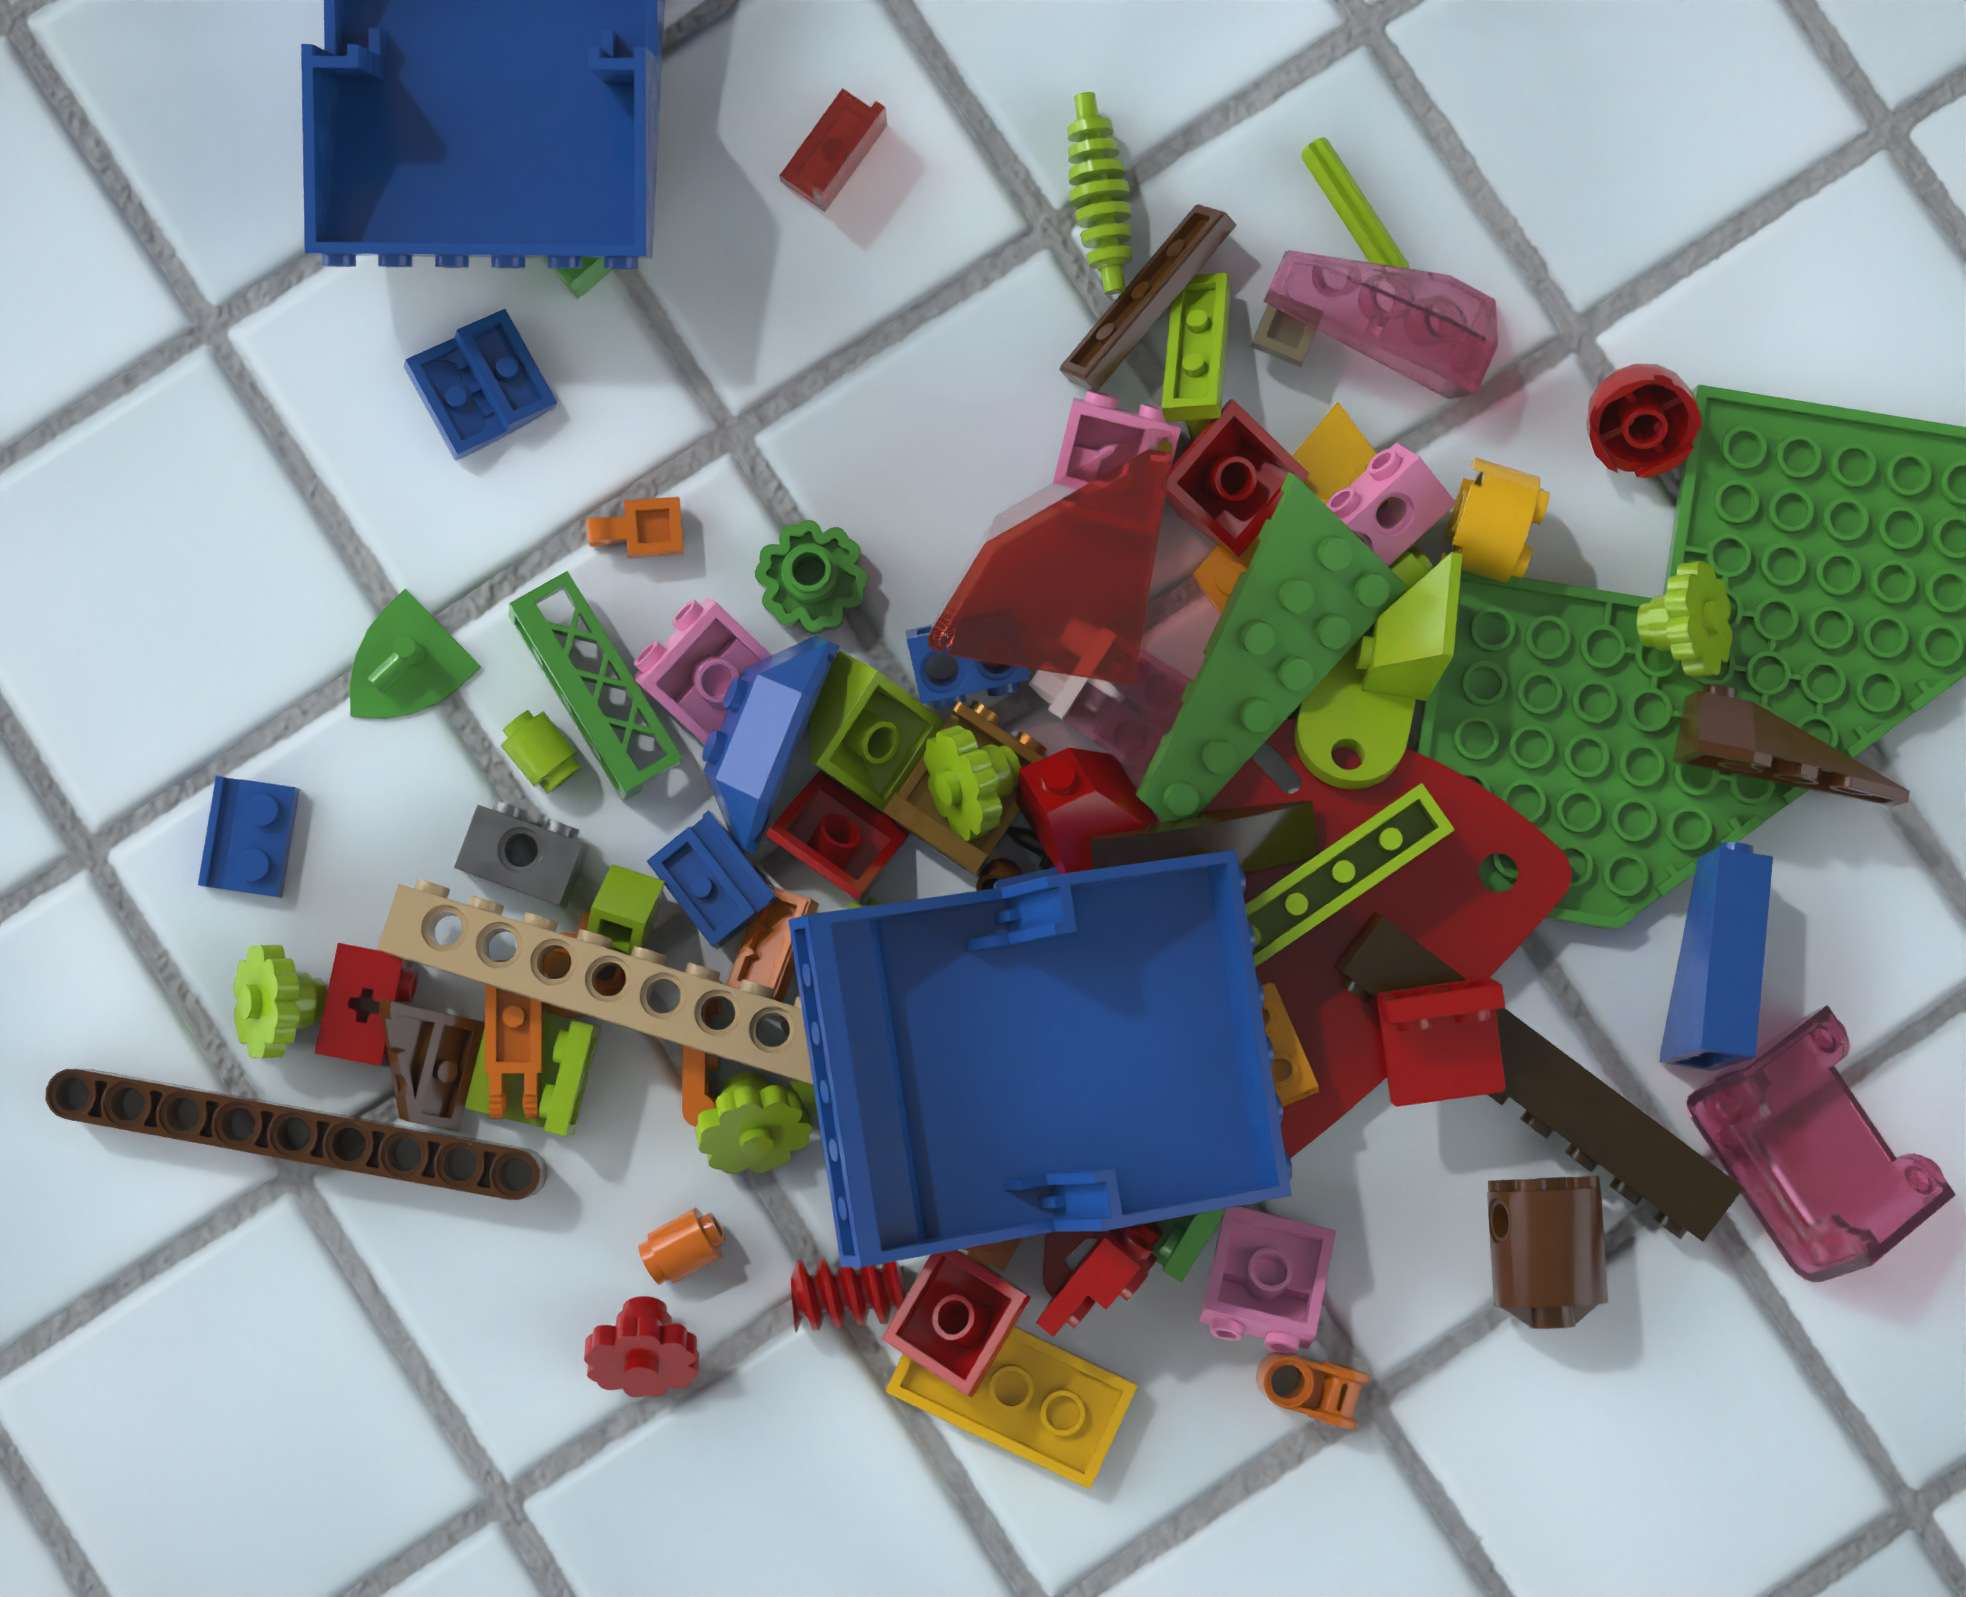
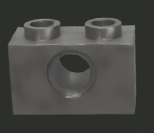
M496 800L493 809L477 804L454 868L567 908L589 849L588 845L576 840L580 830L551 819L547 820L545 828L524 821L527 814L526 810ZM532 837L538 847L537 856L531 864L517 867L511 858V848L518 839Z

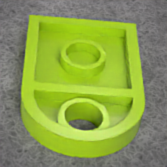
M1368 629L1363 635L1369 636L1371 630ZM1359 640L1299 704L1294 729L1296 750L1306 768L1323 782L1343 789L1368 788L1382 782L1393 773L1407 747L1416 703L1415 698L1361 690L1363 669L1355 668V657ZM1340 747L1351 748L1358 754L1361 765L1352 770L1342 769L1334 763L1331 752Z

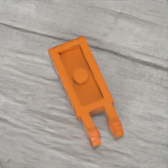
M500 960L494 962H505L507 960ZM485 984V1074H489V1114L491 1119H504L508 1109L505 1074H524L522 1103L526 1119L540 1118L538 1116L541 1102L540 1074H544V1002Z

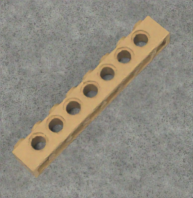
M417 879L415 888L401 884L398 885L377 948L386 954L813 1086L800 997L796 996L794 1006L773 1000L772 997L775 989L742 979L739 989L718 983L720 972L700 965L688 963L686 971L682 972L664 966L665 955L645 948L634 946L631 956L611 950V938L580 929L577 939L556 933L558 922L526 912L523 922L501 916L504 905L480 897L471 896L469 905L447 899L450 892L449 888L425 880ZM446 916H458L462 923L460 938L451 945H440L435 937L436 925ZM499 933H512L517 942L515 954L505 962H494L489 955L490 941ZM554 949H565L571 957L570 970L559 979L547 978L542 968L545 956ZM611 965L622 967L626 975L623 989L613 996L601 995L596 986L599 972ZM663 982L674 983L680 990L679 1004L668 1013L654 1011L650 1003L652 990ZM716 999L729 1000L735 1008L733 1022L722 1030L710 1029L704 1020L705 1008ZM769 1016H781L789 1023L790 1033L787 1040L777 1047L763 1045L758 1037L760 1023Z

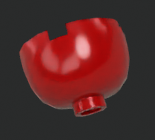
M1632 364L1617 369L1599 383L1589 399L1586 427L1595 456L1609 470L1619 473L1618 469L1625 472H1635L1636 477L1649 478L1671 471L1688 458L1694 449L1692 442L1696 438L1698 430H1701L1702 420L1692 390L1676 372L1658 364Z

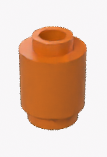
M694 1208L648 1233V1240L638 1245V1250L647 1271L658 1285L668 1280L676 1283L722 1257L720 1245L726 1242V1237L719 1222L711 1212L703 1216L697 1208Z

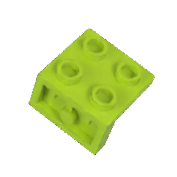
M544 1012V1074H540L541 1102L538 1113L540 1118L526 1119L522 1103L524 1074H505L506 1093L508 1095V1109L505 1119L544 1128L543 1131L562 1136L574 1135L602 1026ZM484 1029L465 1105L469 1110L489 1114V1074H485Z

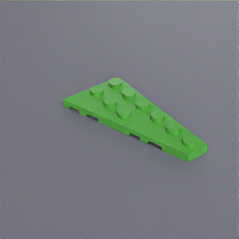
M1288 472L1280 489L1284 493L1271 520L1266 519L1257 537L1261 540L1246 572L1240 573L1203 651L1206 657L1194 682L1189 680L1180 699L1184 703L1170 732L1164 733L1135 794L1164 821L1196 818L1407 587L1296 475Z

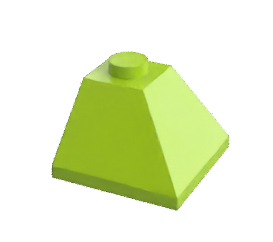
M1451 552L1378 617L1369 636L1363 635L1359 639L1355 657V668L1363 669L1361 690L1424 701L1428 700L1454 656L1463 554Z
M839 651L830 666L809 719V761L883 813L890 799L895 793L899 792L923 757L926 750V740L936 736V733L942 729L945 721L877 669Z

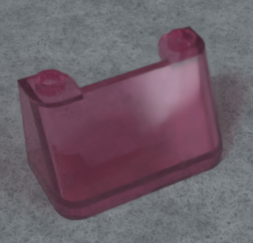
M1828 1005L1809 1013L1756 1049V1058L1731 1065L1708 1080L1689 1095L1687 1100L1688 1113L1694 1125L1729 1177L1744 1187L1741 1195L1788 1265L1803 1279L1811 1282L1826 1281L1872 1266L1956 1195L1944 1178L1940 1167L1933 1160L1916 1153H1907L1895 1157L1834 1065L1848 1055L1850 1049L1849 1038L1844 1025L1836 1018Z

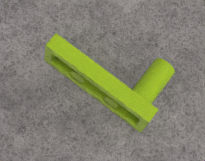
M1228 272L1195 275L1171 303L1161 409L1166 422L1185 421L1192 443L1212 419L1221 418L1232 290Z

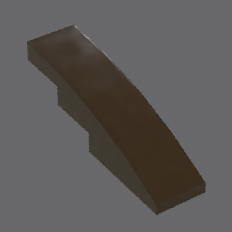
M1312 799L1200 812L1201 818L1145 824V830L1090 836L1093 869L1236 850L1238 864L1246 873L1313 858L1318 855Z

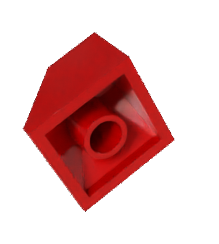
M1068 747L1019 769L1016 804L1059 874L1093 870L1091 835L1145 830V824L1156 823L1146 804L1135 795L1137 792L1136 788L1114 754Z

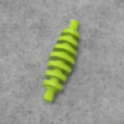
M1083 92L1074 96L1077 119L1067 128L1068 140L1078 142L1068 148V161L1072 164H1077L1069 169V183L1076 186L1070 190L1069 195L1071 205L1079 207L1074 212L1077 226L1088 228L1080 233L1083 246L1086 248H1097L1086 254L1088 265L1090 268L1098 269L1101 272L1104 294L1115 295L1126 291L1123 268L1125 264L1132 261V247L1120 245L1132 238L1131 225L1122 223L1131 217V204L1123 201L1130 196L1128 181L1120 179L1126 174L1123 162L1119 159H1114L1120 153L1117 141L1112 138H1106L1114 132L1111 120L1102 118L1098 114L1095 93Z

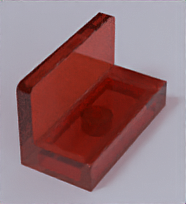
M842 88L779 175L780 181L825 212L887 127L886 107L875 101L872 107H869Z

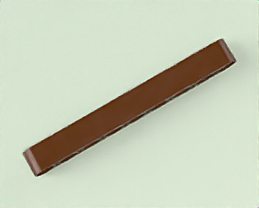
M94 1069L62 1070L49 1080L46 1087L45 1100L49 1109L56 1116L67 1120L507 1200H521L537 1194L544 1187L547 1179V1166L544 1159L536 1151L524 1147ZM76 1079H81L89 1090L88 1100L80 1109L75 1108L68 1098L70 1085ZM133 1088L138 1090L144 1099L143 1111L136 1119L128 1117L123 1109L124 1096ZM187 1098L193 1100L199 1109V1119L197 1124L191 1129L184 1128L177 1118L179 1105ZM242 1108L247 1109L255 1120V1128L247 1139L239 1138L232 1128L234 1114ZM296 1118L304 1120L310 1129V1139L305 1147L300 1150L294 1148L287 1139V1128ZM351 1128L359 1130L366 1141L363 1154L356 1160L348 1158L341 1148L342 1137ZM405 1138L413 1139L421 1150L419 1164L411 1170L403 1168L396 1158L397 1146ZM460 1148L470 1150L476 1158V1170L467 1180L458 1178L451 1169V1158ZM514 1158L525 1160L532 1170L530 1184L523 1190L513 1188L505 1177L507 1165Z

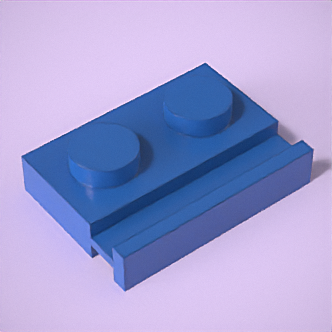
M216 776L198 885L282 898L300 789L291 786Z
M708 810L702 815L703 818L692 827H687L646 862L659 879L665 881L664 885L709 944L718 950L761 915L760 912L771 903L774 904L780 898L716 815Z

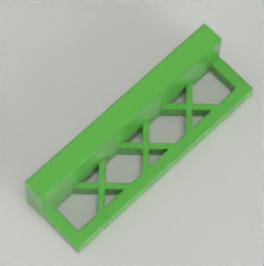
M568 571L509 603L508 616L622 802L640 793L645 783L683 761L678 749ZM564 590L575 608L570 627L547 622L536 604ZM579 616L589 632L576 629ZM555 634L567 637L564 649ZM573 639L597 644L604 655L599 674L579 670L574 667L569 659ZM608 663L618 679L605 676ZM584 681L596 683L593 696ZM602 685L626 691L633 702L628 722L607 717L603 714L598 706ZM637 711L647 726L634 723ZM613 728L625 731L623 743H621ZM631 732L655 738L665 757L638 771L627 753Z

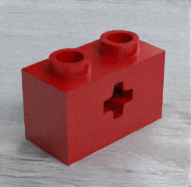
M338 943L315 1054L390 1067L381 1014L372 1013L368 1017L366 1011L359 1009V1002L361 999H370L373 993V1000L379 1003L381 999L403 1004L404 1002L411 1003L416 993L419 971L412 969L413 962L379 950Z

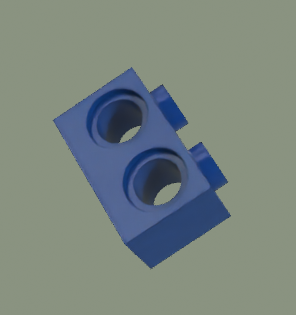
M1013 606L905 631L921 704L933 702L934 708L955 706L957 701L964 703L966 701L965 694L987 689L988 696L1005 695L1019 690V682L1030 680L1017 616ZM994 641L1003 642L1011 648L1009 660L998 667L988 666L980 659L983 648ZM937 654H948L957 661V668L950 677L937 679L926 671L929 659Z

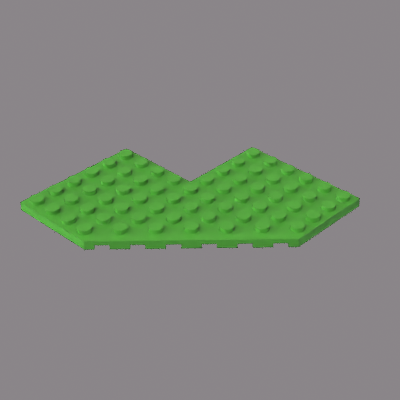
M1698 384L1693 389V394L1702 424L1701 430H1698L1697 436L1692 442L1694 449L1682 463L1663 595L1667 591L1668 578L1677 575L1679 564L1702 561L1713 565L1716 579L1724 581L1726 595L1731 606V613L1728 619L1732 630L1730 656L1728 662L1721 663L1718 675L1703 677L1686 676L1683 671L1682 660L1676 661L1671 651L1661 652L1655 647H1645L1637 629V613L1640 605L1651 602L1652 598L1530 578L1521 579L1515 576H1511L1505 584L1461 570L1454 656L1428 700L1423 701L1416 752L1440 762L1473 780L1505 801L1533 823L1563 851L1569 860L1572 870L1570 887L1564 897L1544 919L1617 930L1657 899L1666 895L1695 874L1698 857L1719 848L1720 843L1739 842L1771 816L1809 791L1808 789L1673 762L1685 696L1697 690L1703 691L1705 684L1721 685L1736 689L1738 691L1736 698L1752 701L1847 756L1854 758L1900 722L1923 708L1966 675V427ZM1495 853L1483 859L1479 866L1478 875L1480 882L1486 889L1492 892H1504L1515 884L1518 870L1515 862L1509 856Z

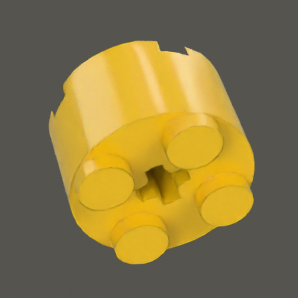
M1474 457L1469 467L1477 470L1478 473L1474 481L1463 478L1444 538L1453 540L1452 552L1463 554L1462 571L1505 584L1511 576L1522 579L1532 553V546L1526 545L1525 541L1531 523L1541 524L1548 506L1550 492L1540 488L1539 476ZM1441 551L1440 562L1450 553Z

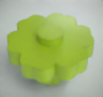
M1699 561L1679 564L1677 575L1668 578L1666 594L1655 596L1651 602L1641 604L1637 613V629L1645 647H1655L1661 652L1671 651L1676 661L1682 660V667L1686 676L1703 677L1718 675L1721 663L1728 662L1732 644V630L1728 623L1731 613L1730 601L1726 595L1724 581L1716 579L1714 567L1711 563Z
M960 725L938 731L936 736L926 740V750L924 752V763L931 775L928 778V789L934 799L936 809L942 817H948L951 830L965 841L987 835L989 831L998 828L1000 825V816L1003 811L1000 800L1009 797L1013 789L1018 787L1020 762L1014 751L1007 745L997 747L994 744H988L978 748L973 733L968 729L964 730Z
M282 945L249 946L246 960H241L238 963L233 990L237 1000L234 1009V1023L237 1028L239 1042L247 1044L250 1058H282L285 1054L286 1044H292L295 1040L296 1029H307L312 1023H320L322 1020L327 996V989L323 980L312 978L308 973H296L294 961L291 958H285Z
M754 1072L739 1073L727 1079L722 1086V1093L716 1099V1108L701 1112L698 1115V1124L695 1128L698 1149L701 1153L707 1154L709 1166L718 1170L722 1169L727 1174H738L747 1168L755 1173H765L774 1167L783 1166L791 1160L790 1151L803 1149L809 1144V1135L812 1132L808 1109L801 1106L798 1093L786 1090L780 1085H770L763 1076Z

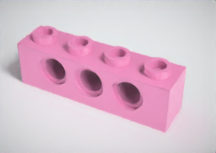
M1395 443L1390 449L1383 450L1374 456L1369 462L1367 470L1349 487L1336 492L1329 499L1326 506L1389 567L1448 512L1456 502L1418 455ZM1388 498L1387 507L1381 514L1376 516L1379 505Z

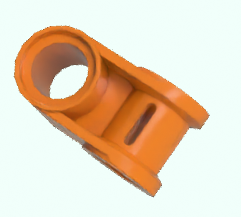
M1274 1352L1261 1360L1257 1368L1256 1381L1260 1391L1271 1402L1282 1408L1307 1414L1311 1418L1331 1425L1356 1430L1358 1421L1353 1416L1362 1384H1368L1371 1375L1329 1361L1322 1360L1320 1362L1296 1354L1286 1355ZM1293 1365L1298 1372V1383L1295 1388L1285 1394L1275 1393L1271 1385L1273 1373L1281 1366Z

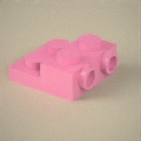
M1087 390L1085 400L1075 397L1073 399L1046 509L1154 535L1164 493L1158 483L1171 469L1181 423L1166 422L1161 407L1141 403L1139 413L1117 408L1119 398L1116 396Z
M707 597L701 604L696 600H691L676 614L672 620V625L677 630L663 645L657 640L653 641L638 655L634 665L639 671L633 676L636 683L704 745L714 729L720 731L728 711L723 707L724 698L732 680L735 677L741 678L745 667L772 656L717 602Z
M1240 1206L1227 1208L1221 1218L1198 1322L1210 1325L1209 1333L1224 1340H1242L1243 1333L1264 1338V1346L1268 1350L1280 1354H1296L1299 1347L1308 1349L1317 1333L1336 1230Z

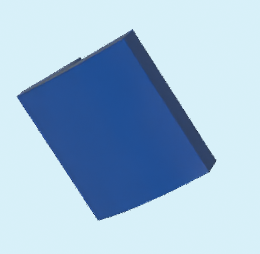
M506 309L456 330L454 338L405 359L404 369L455 461L520 429L557 405L555 397Z

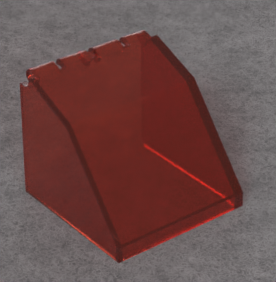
M1147 428L996 515L941 604L927 637L929 647L937 652L944 651L949 647V656L1134 685L1173 453L1171 431Z

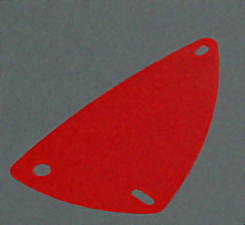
M1286 719L1265 743L1271 745L1300 776L1301 786L1295 793L1284 792L1254 761L1252 756L1201 812L1312 799L1317 851L1319 854L1413 788L1423 783L1455 830L1255 967L1256 977L1262 985L1267 983L1275 984L1319 1086L1318 1093L1283 1107V1119L1280 1126L1284 1150H1286L1290 1159L1344 1116L1387 1078L1377 998L1374 996L1368 1005L1340 985L1347 975L1334 966L1374 912L1386 918L1465 979L1491 977L1564 897L1572 879V870L1566 855L1528 819L1473 780L1440 762L1406 748L1393 773L1374 786L1363 789H1343L1323 782L1306 768L1298 755L1294 740L1295 719ZM1340 747L1331 752L1334 763L1342 769L1352 770L1361 765L1358 754L1351 748ZM1491 854H1505L1517 866V880L1507 891L1492 892L1486 889L1480 882L1478 875L1479 866L1483 859ZM1312 858L1244 873L1246 879V888L1243 894L1244 904L1259 896ZM1056 1231L1045 1233L1043 1284L1051 1297L1072 1272V1269L1063 1260L1083 1241L1090 1238L1098 1240L1104 1231Z

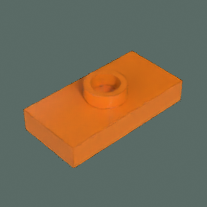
M772 887L780 899L760 912L761 915L748 925L726 985L739 989L742 979L775 989L772 999L783 1002L795 970L788 920L804 915L816 914L819 904L811 898Z

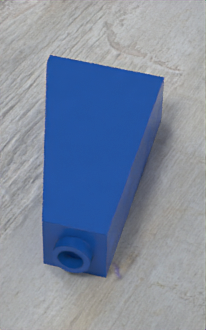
M1738 842L1720 843L1719 848L1698 857L1661 1045L1660 1063L1715 1071L1756 1058L1773 857L1753 853L1754 847L1749 844Z

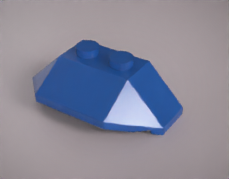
M818 636L809 638L745 667L741 678L735 677L725 694L723 707L728 711L720 731L714 729L711 732L703 750L702 759L707 762L703 771L729 833L741 848L753 854H756L780 790L830 666L839 649V645Z

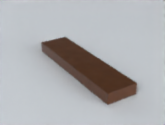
M1200 204L1192 208L1126 287V291L1119 295L1061 364L1059 370L1070 382L1096 393L1237 226L1228 214Z

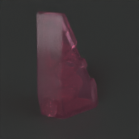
M1288 250L1285 251L1263 301L1447 399L1477 394L1498 346L1496 300L1457 278L1446 274Z

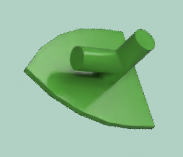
M404 589L384 608L367 629L355 655L349 684L350 716L387 719L417 713L442 702L462 687L481 666Z

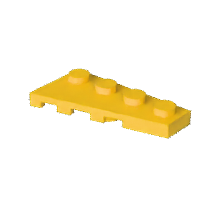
M1337 402L1292 457L1310 473L1303 483L1327 505L1329 499L1336 492L1349 487L1367 470L1369 462L1377 453L1339 402ZM1388 498L1379 505L1378 509L1388 503ZM1257 537L1240 557L1233 556L1217 545L1192 575L1193 580L1219 615H1221L1240 573L1246 572L1261 541Z

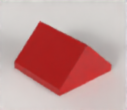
M1229 399L1221 409V418L1212 419L1158 484L1178 517L1233 556L1240 557L1260 533L1266 519L1271 520L1284 493L1280 489L1288 472L1296 475L1302 482L1310 473L1235 400Z
M821 770L766 833L770 841L860 904L910 835L908 831Z
M959 1250L931 1254L881 1339L968 1397L973 1398L1031 1297L1008 1278Z

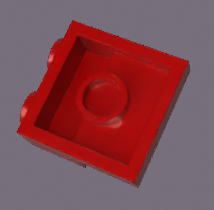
M1155 1222L1104 1231L1059 1286L1035 1323L1054 1337L1065 1323H1068L1075 1329L1095 1302L1107 1310L1118 1295L1128 1301L1149 1275L1147 1272L1158 1259L1152 1252L1155 1243L1163 1235L1161 1228Z

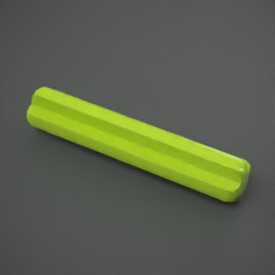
M1321 137L1308 144L1302 150V160L1381 281L1387 285L1403 277L1409 270L1408 261L1328 139Z

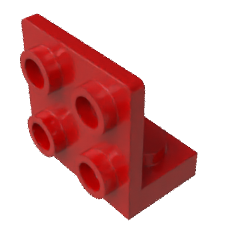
M1491 977L1376 993L1390 1101L1394 1106L1400 1107L1499 1093L1505 1090L1496 1009L1505 1008L1502 984Z

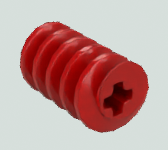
M821 1257L818 1259L814 1275H809L803 1260H796L791 1277L795 1332H798L802 1316L805 1315L812 1330L819 1331L825 1313L829 1314L836 1329L843 1328L847 1311H851L859 1327L865 1326L870 1309H874L881 1324H887L892 1307H896L898 1310L906 1297L904 1267L899 1266L898 1262L894 1261L883 1263L881 1268L872 1265L854 1270L853 1267H841L839 1261L837 1272L832 1273L825 1257Z

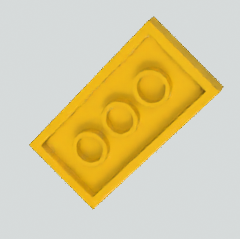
M1014 1326L973 1398L968 1397L905 1354H902L885 1392L1081 1486L1091 1489L1138 1384Z

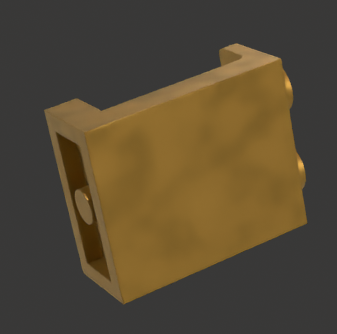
M973 700L969 707L957 701L950 717L941 729L944 730L960 725L964 730H970L976 739L978 748L988 744H994L997 747L1007 745L1016 754L1021 768L1043 759V755L1047 751L1046 747L1022 731H1019L1014 738L997 727L1001 718L975 700ZM923 755L902 788L890 799L883 810V814L976 877L1021 811L1016 804L1017 788L1013 789L1009 797L1000 800L1003 811L1000 816L999 827L989 831L987 835L965 841L951 830L948 817H942L936 809L934 799L928 789V778L931 775L925 766Z

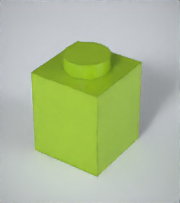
M612 864L591 906L587 931L611 938V950L630 956L634 946L644 948L657 921L665 881Z

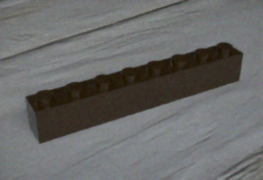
M1374 912L1334 965L1347 975L1340 985L1367 1005L1374 996L1377 998L1376 993L1467 980L1376 912ZM1496 1009L1506 1087L1503 1092L1487 1095L1502 1106L1510 1097L1526 1109L1520 1120L1546 1139L1549 1138L1553 1131L1557 1132L1571 1143L1564 1153L1591 1173L1598 1164L1615 1176L1609 1184L1612 1189L1635 1206L1638 1205L1642 1198H1645L1659 1209L1653 1219L1679 1239H1682L1685 1233L1689 1231L1703 1242L1744 1187L1507 1009Z

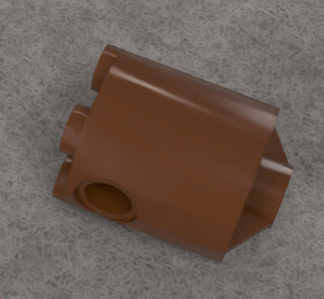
M1599 1176L1489 1180L1487 1201L1494 1307H1500L1531 1329L1575 1327L1598 1304L1608 1303L1602 1195Z

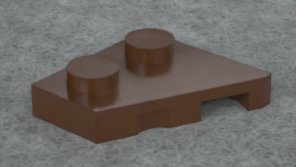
M381 999L379 1009L399 1119L459 1132L485 1022Z

